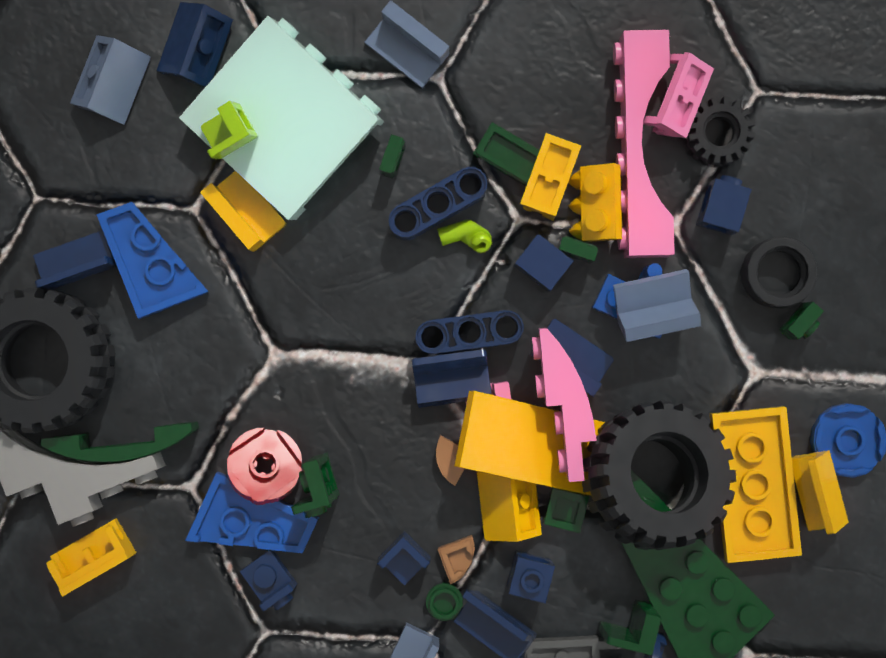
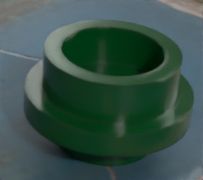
M439 583L429 590L426 597V607L430 615L435 619L449 621L458 616L462 610V594L454 585Z

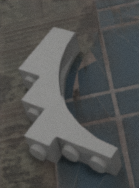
M0 424V482L6 497L19 493L21 499L45 491L58 525L70 520L72 527L94 519L92 511L103 507L98 493H100L102 499L122 492L121 484L134 479L136 485L157 478L156 470L166 466L161 452L135 460L116 462H92L65 457L48 451L23 437L16 430L11 431L2 428Z

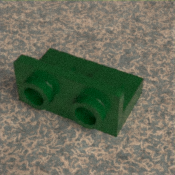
M328 452L314 456L302 464L304 470L299 472L301 485L306 494L311 493V496L302 498L291 507L293 515L304 512L305 518H310L327 512L328 508L332 507V502L340 495Z

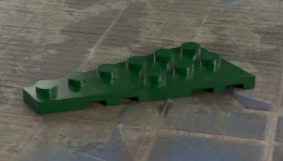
M631 470L632 482L640 498L657 511H670L671 509ZM696 539V543L687 546L662 550H643L635 548L633 543L624 544L621 542L651 605L661 616L660 623L677 658H733L775 616L701 539Z

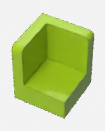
M228 101L218 107L217 110L220 114L201 125V130L212 147L207 150L210 158L222 159L258 137L241 105L233 101Z

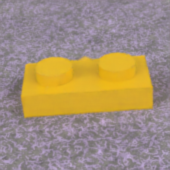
M609 163L580 166V170L569 178L568 183L574 188L581 190V195L576 197L568 207L576 214L581 215V220L571 227L569 233L576 239L587 242L622 239L620 164Z

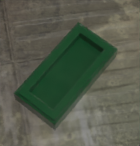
M491 122L475 149L473 156L526 187L540 150Z

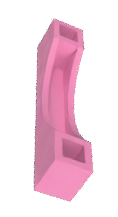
M669 30L623 31L619 42H614L613 63L614 65H620V79H615L614 100L615 102H620L621 116H616L615 137L616 139H621L622 153L616 154V164H620L622 176L621 210L623 213L622 239L617 240L618 249L624 250V258L670 257L674 255V217L661 203L650 183L644 165L642 150L643 120L648 102L658 82L670 68Z

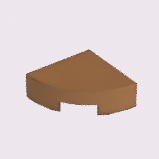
M440 435L436 447L437 464L447 481L456 486L464 471V468L454 466L458 444Z
M472 535L438 547V552L450 584L461 579L473 561L475 547Z

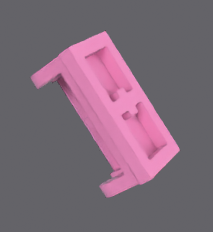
M684 52V54H670V64H677L658 115L657 117L645 116L643 125L654 126L652 131L658 135L687 138L714 68L693 54Z

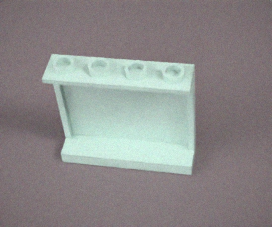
M267 16L179 118L211 147L201 130V125L219 115L220 113L217 108L228 101L239 103L258 137L222 159L287 220H297L306 210L304 208L305 204L375 126H381L384 121L377 115L381 109L369 97L364 95L360 99L350 90L354 83L338 69L332 73L322 64L327 58L310 43L305 48L295 39L299 32L284 18L277 22Z

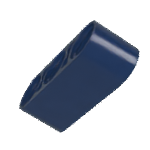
M476 167L463 168L396 206L389 215V226L392 233L401 240L409 241L415 239L483 199L487 190L486 175ZM474 177L480 182L481 189L474 195H467L463 193L459 185L464 178ZM432 196H444L449 203L447 210L440 214L431 212L427 204ZM409 213L416 218V226L413 230L402 232L396 228V219L401 214Z
M508 310L435 319L422 323L416 331L415 339L419 348L430 354L505 345L516 342L521 337L524 324L522 318L517 313ZM502 317H509L516 324V332L510 338H503L496 331V323ZM465 322H473L479 327L480 336L473 343H466L459 337V327ZM431 326L439 328L443 333V341L436 348H429L422 341L423 331Z

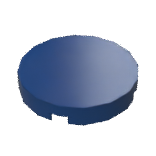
M843 403L829 407L818 416L812 426L810 444L813 453L830 450L836 475L853 478L866 475L873 470L878 461L882 460L886 452V431L884 424L871 410L861 405Z

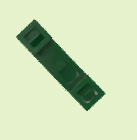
M188 422L154 427L155 441L90 447L89 433L43 438L41 439V445L54 453L77 460L92 462L124 461L167 449L192 435L199 429L198 422Z

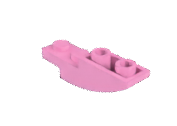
M538 328L539 337H532L534 360L541 359L542 375H535L537 398L544 397L546 406L560 405L561 411L554 412L556 435L563 434L564 449L557 450L559 472H566L569 482L585 481L581 442L596 441L594 420L589 400L582 381L561 344L547 328Z

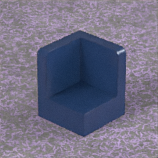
M537 235L513 266L546 292H549L574 261L544 237Z
M404 531L379 556L377 565L381 569L386 567L402 584L406 585L422 567L426 568L430 564L431 556Z

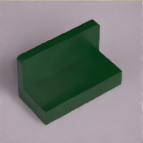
M635 599L628 628L600 621L598 629L605 642L609 645L653 655L661 616L649 602Z

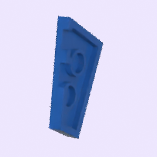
M133 202L97 214L138 319L209 293Z
M217 472L185 541L219 543V545L257 547V549L303 553L319 517L305 518L304 512L293 515L291 508L293 505L282 500L263 505L253 504L250 500L241 497L233 489L227 475Z

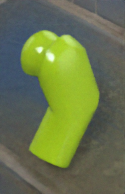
M469 219L437 229L442 246L462 241L475 252L485 253L492 245V236L489 231Z

